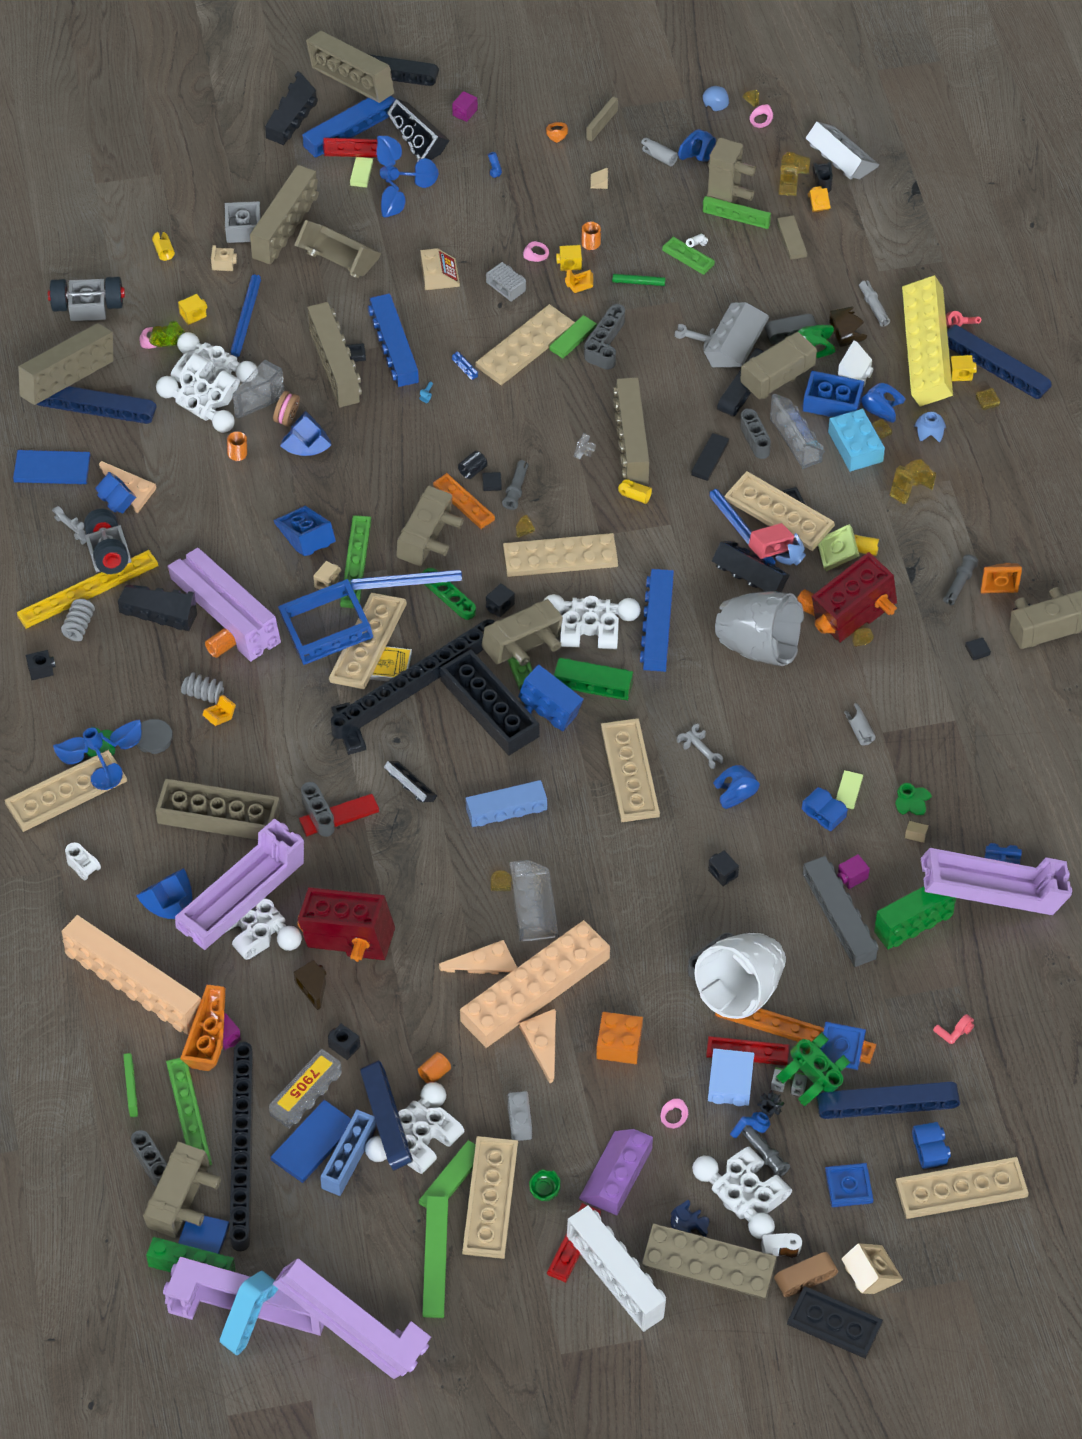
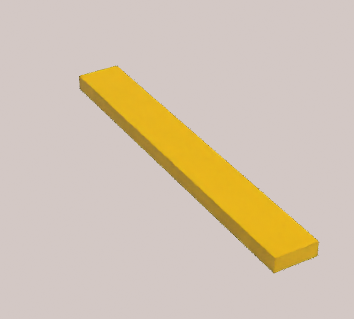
M147 550L132 557V563H128L121 572L116 574L98 573L18 611L17 616L27 629L69 609L74 600H88L157 567L158 562L150 550Z

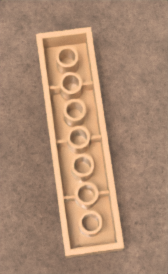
M78 915L61 931L65 953L69 958H75L85 969H91L100 979H106L115 989H121L131 1000H137L146 1010L155 1012L162 1021H168L177 1031H183L189 1035L201 1002V997Z
M583 920L460 1009V1021L486 1048L518 1026L519 1023L525 1021L610 959V945Z

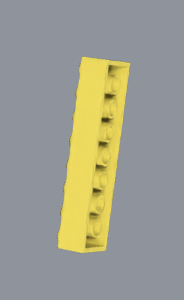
M935 275L902 286L911 395L920 407L953 396L943 287Z

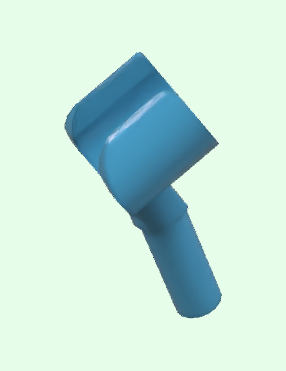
M432 382L428 383L426 389L420 391L421 396L419 400L425 403L430 401L432 394L429 391L433 385Z

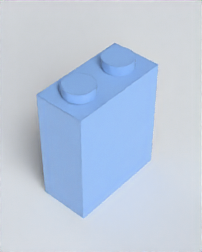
M713 1049L708 1095L709 1102L749 1106L754 1053Z

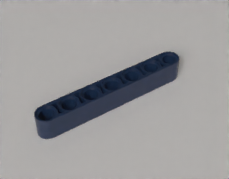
M953 324L947 329L949 349L961 356L972 355L973 362H976L977 365L1033 398L1040 399L1051 388L1052 383L1046 376L958 325Z
M70 386L37 403V405L144 424L152 422L157 408L155 402L148 399Z
M378 1060L361 1068L360 1071L387 1160L393 1171L412 1163L413 1158L386 1071Z
M955 1082L842 1090L829 1093L823 1092L817 1095V1104L821 1118L833 1119L952 1109L960 1105V1099Z

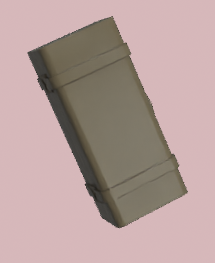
M724 138L718 139L710 154L708 163L707 197L734 204L738 197L752 201L755 191L741 187V173L753 177L756 166L742 162L743 144Z
M796 332L741 366V383L758 399H765L777 388L787 382L795 381L797 376L815 366L817 350L805 337Z
M427 486L397 540V558L417 566H422L430 550L446 556L449 545L436 541L444 524L461 529L464 518L451 514L452 494Z
M1055 587L1049 591L1052 599L1030 606L1025 598L1017 599L1015 601L1017 609L1011 612L1010 632L1019 648L1034 647L1044 642L1080 633L1082 631V590L1063 596L1060 588Z
M549 599L535 603L529 608L484 628L482 647L495 664L515 657L519 664L524 666L530 661V657L525 653L526 651L543 643H546L552 652L557 651L561 647V642L557 640V637L560 636L563 617Z
M177 1142L174 1151L171 1152L167 1166L143 1214L147 1228L176 1238L183 1221L190 1222L199 1227L203 1223L204 1213L189 1209L200 1184L217 1190L221 1183L220 1176L206 1172L210 1165L206 1152L181 1142Z

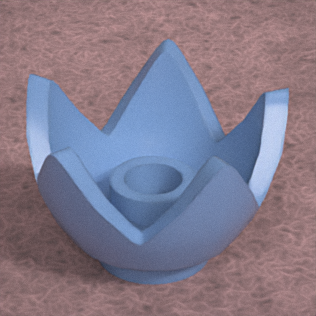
M927 412L918 418L914 427H918L920 441L932 435L940 442L946 425L939 414Z
M797 533L794 535L797 541L793 540V544L787 545L789 554L780 553L775 555L776 560L780 563L798 565L806 556L804 544Z

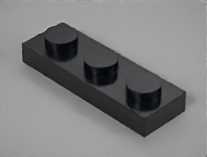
M387 761L384 768L389 771V775L402 783V787L411 791L418 801L422 803L435 801L437 795L399 761Z

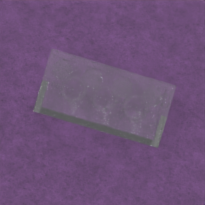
M773 394L770 419L802 469L821 463L824 448L816 440L815 433L808 428L805 418L801 417L798 407L794 406L790 399Z
M530 860L510 862V880L519 941L559 937L549 868Z

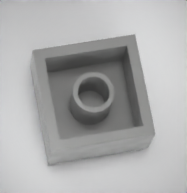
M260 201L225 203L227 243L251 242L250 234L261 219Z

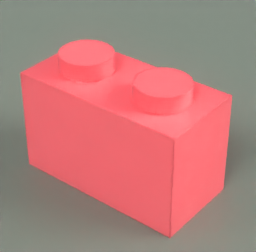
M782 523L752 531L749 547L760 559L789 551L787 545L793 544L794 535Z

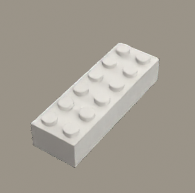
M588 1205L568 1218L567 1237L569 1241L579 1250L581 1256L644 1332L662 1320L666 1304L665 1294L662 1290L656 1289L651 1277L647 1273L644 1274L638 1261L634 1257L631 1258L625 1245L621 1241L618 1242L614 1237L612 1229L602 1223L599 1213L596 1210H592Z

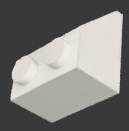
M856 341L852 342L839 364L838 376L862 380L865 387L867 377L870 378L873 372L871 367L872 359Z

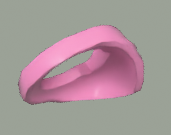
M768 104L761 105L752 112L750 122L754 127L763 128L772 122L773 112ZM766 114L768 116L766 122L758 124L754 121L756 116Z
M536 241L529 243L523 252V257L526 260L534 262L543 261L549 256V249L546 245ZM539 246L544 249L545 254L538 255L533 253L531 248Z
M153 327L145 328L140 335V345L142 348H156L164 342L165 335L158 340H151L147 337V333L152 332Z
M681 1099L668 1101L661 1111L662 1123L667 1128H679L688 1118V1108ZM674 1108L680 1109L682 1117L679 1122L671 1124L666 1121L665 1116L669 1110Z

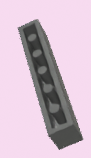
M826 856L804 863L803 876L853 966L857 967L876 960L877 951L879 950L878 944L875 939L872 940L867 924H863L859 910L854 908L850 894L845 892L841 878H837L833 864L828 862Z

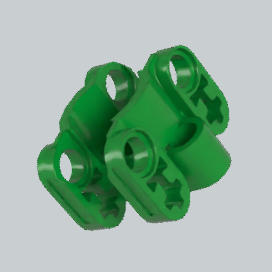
M822 1032L812 1042L807 1039L800 1040L791 1049V1056L794 1060L776 1076L784 1084L801 1069L814 1083L798 1098V1101L804 1107L822 1090L828 1093L835 1091L843 1083L844 1078L841 1071L850 1063L844 1055L833 1063L820 1050L829 1040ZM814 1063L819 1066V1069L814 1066Z

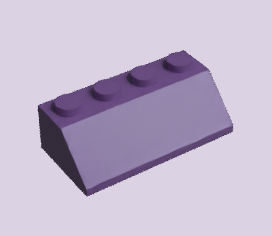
M635 1129L615 1131L582 1191L579 1200L617 1216L652 1151L653 1137Z

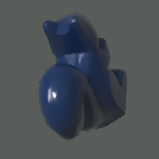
M689 1200L677 1206L670 1213V1224L673 1229L688 1233L696 1229L703 1237H707L709 1218L707 1216L699 1217L700 1209L692 1213L689 1209Z

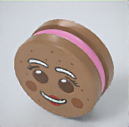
M289 391L282 393L274 411V422L287 427L292 423L299 407V395H293Z

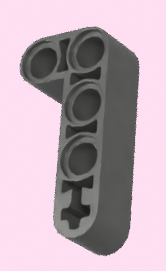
M620 304L612 305L585 342L584 359L588 363L606 370L615 367L616 350L609 345L625 323L624 306Z

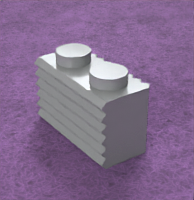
M503 262L486 273V283L511 302L526 291L525 278L522 275H518L509 265L506 266Z
M528 1092L509 1093L508 1111L511 1140L532 1139V1123Z

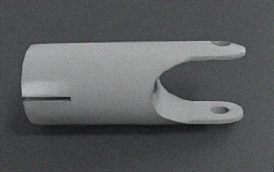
M648 138L642 139L641 143L645 145L642 150L668 166H673L678 158L677 152Z
M854 703L857 710L856 716L852 719L849 712L844 711L859 743L863 746L868 745L876 737L860 706Z

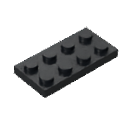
M804 1286L787 1321V1325L865 1359L883 1324V1320L806 1286Z

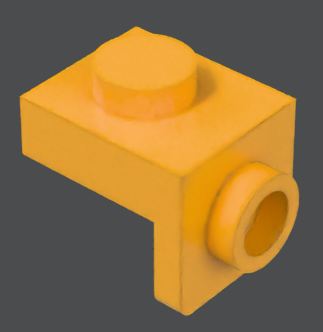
M821 186L811 188L812 190L809 191L808 198L810 197L812 211L829 210L830 202L827 188L822 189Z
M569 269L567 270L565 283L574 293L592 288L593 273L591 270L574 275Z
M221 695L216 705L204 709L202 716L217 726L232 719L236 705L226 696Z

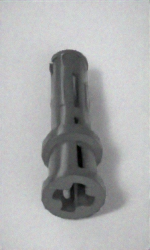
M523 460L517 462L511 485L506 488V497L502 500V505L509 510L517 509L518 499L522 496L521 487L529 464H525Z
M964 555L962 565L956 570L957 576L943 599L946 604L951 600L949 605H954L966 580L971 579L972 571L979 564L978 559L973 555Z
M746 1125L741 1133L761 1154L764 1164L770 1166L774 1171V1175L781 1177L786 1174L790 1169V1164L784 1162L779 1156L778 1150L772 1149L750 1125Z

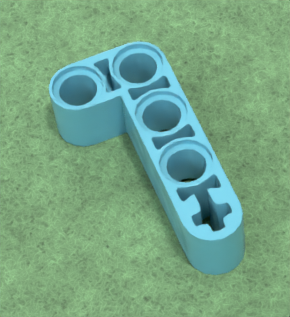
M264 1271L256 1273L242 1283L219 1342L235 1355H239L246 1348L263 1303L273 1297L278 1290L273 1285L275 1280Z

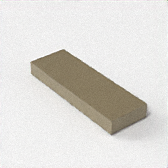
M612 97L587 126V140L592 142L618 111V98Z
M794 215L777 218V224L790 260L807 257V251Z

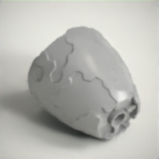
M776 591L749 593L724 601L720 605L722 612L717 614L715 633L720 643L732 651H736L740 655L757 662L785 666L794 660L798 653L797 645L801 622L804 620L802 604L798 602L794 594Z

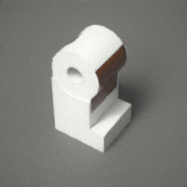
M793 1233L762 1235V1253L773 1256H787L789 1258L797 1257L800 1254L802 1239L799 1235Z

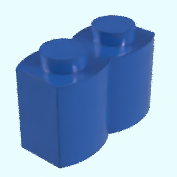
M108 472L95 488L98 491L97 496L104 502L107 501L109 503L107 505L108 508L115 513L118 511L123 514L136 499V495L124 482L111 472Z
M819 787L804 799L802 803V810L829 831H832L847 816L848 809L842 801L833 799L827 790Z
M938 1122L913 1126L912 1137L922 1169L947 1165L951 1153L949 1146H945L943 1141L945 1140L943 1127L940 1128Z

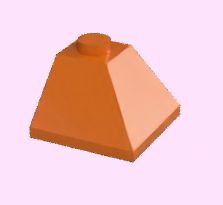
M1018 563L996 564L984 567L980 592L1018 593L1022 567Z

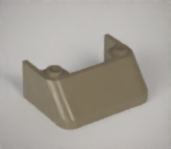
M305 220L295 242V246L306 249L308 255L313 257L319 255L347 268L350 272L349 274L356 278L363 277L379 260L381 252L329 227L309 220Z

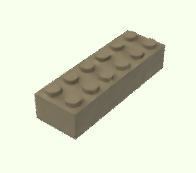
M319 31L306 40L313 69L378 103L394 94L391 69L388 64L323 31Z
M297 165L250 234L252 259L271 265L274 259L278 258L280 250L286 246L288 238L294 234L295 228L302 222L305 213L309 212L313 201H316L319 191H317L318 179H316V171Z
M328 302L308 306L309 331L339 408L360 403L359 395H362L361 387L358 384L361 383L360 375L358 372H355L354 360H350V349L348 346L345 347L344 334H340L341 328L339 321H335L334 309L330 308Z
M97 323L18 366L20 397L36 405L113 362V332Z
M638 378L617 379L616 386L613 387V394L616 397L613 398V408L617 411L615 412V423L619 425L616 426L617 437L621 439L618 440V448L623 453L620 454V463L624 467L622 468V479L631 480L641 485H648L649 455Z
M165 779L156 807V817L158 824L258 840V832L273 819L278 821L281 808L279 797Z
M653 1223L642 1265L652 1270L767 1300L777 1263V1256Z

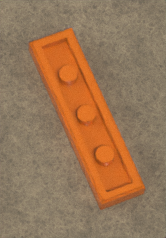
M448 473L433 482V487L452 494V504L480 529L495 520V516Z

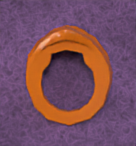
M563 122L551 123L546 127V134L552 141L558 143L568 134V126ZM554 126H562V127H563L561 130H558V129L552 130V129H551V128L554 127Z

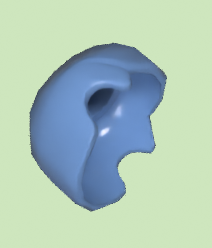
M712 86L706 89L702 95L705 106H710L713 111L723 110L730 103L727 91L723 87Z

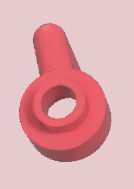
M950 311L946 314V325L948 328L953 324L961 327L962 324H979L982 321L979 316L963 317L958 311Z
M968 1014L964 1015L951 1034L940 1025H936L933 1031L949 1044H954L960 1035L971 1032L974 1028V1019Z

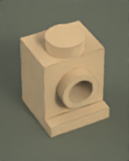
M213 245L211 254L212 270L233 271L234 264H237V253H234V249L216 248V245Z
M326 561L313 576L314 587L320 590L338 583L340 579L339 573L341 572L340 567Z

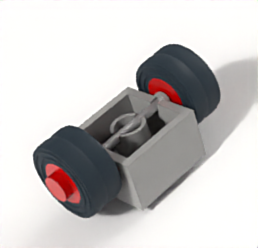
M106 277L105 281L104 279L69 280V291H67L65 279H55L50 281V290H48V301H51L52 311H67L69 308L71 321L106 320V305L108 309H120L123 307V298H125V287H122L120 277Z
M96 509L90 512L85 518L84 528L86 531L85 538L96 573L101 571L105 574L119 573L128 563H132L121 525H118L116 516L110 510Z

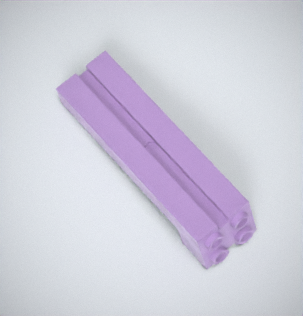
M199 548L186 554V559H178L168 565L171 580L186 593L188 591L195 592L196 602L235 637L238 651L250 662L261 656L264 649L270 650L281 643L275 616Z
M273 819L258 832V845L175 916L176 928L187 937L191 936L193 942L206 950L304 864V840L302 837L293 832L289 833V829L284 823Z
M929 848L921 857L922 872H925L926 875L923 878L925 892L1048 915H1054L1072 895L1070 881H1067L1070 875L1067 861L1045 857L1034 868Z
M180 1257L177 1264L174 1263L171 1269V1280L166 1282L163 1290L168 1313L193 1320L200 1301L231 1310L240 1286L250 1276ZM279 1289L273 1297L263 1303L258 1315L260 1319L320 1336L324 1328L323 1323Z
M298 1258L285 1266L273 1282L274 1286L393 1379L400 1375L403 1377L407 1372H412L418 1364L416 1361L418 1356H422L429 1347L427 1343L431 1336L412 1321L409 1322L403 1332L396 1329L392 1333Z

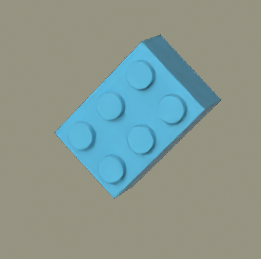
M863 409L829 419L828 433L849 471L883 462L885 447Z

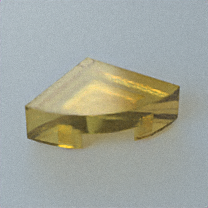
M749 90L744 93L743 98L753 107L759 104V92L757 90Z
M527 515L521 517L516 526L518 538L535 532V527Z

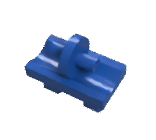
M990 843L989 846H986L985 858L1020 865L1022 849H1018L1015 845L1002 848L998 844Z

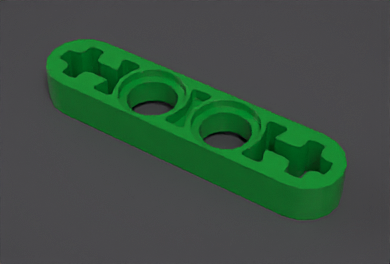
M427 568L422 573L438 571L434 568ZM451 582L424 584L461 618L470 620L475 617V604ZM446 586L448 589L445 591L438 590V587ZM455 596L460 598V600L457 602H452L450 600L452 597Z

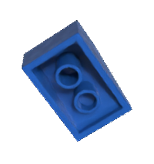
M307 506L274 520L275 525L293 548L303 556L311 555L314 551L326 548L331 543L336 542L331 522Z

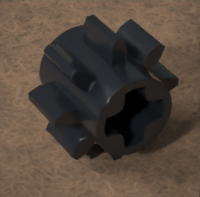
M771 1090L768 1096L765 1093L760 1096L762 1101L757 1106H760L761 1112L771 1118L774 1113L779 1115L782 1112L780 1108L785 1103L781 1102V1094H774L773 1090Z

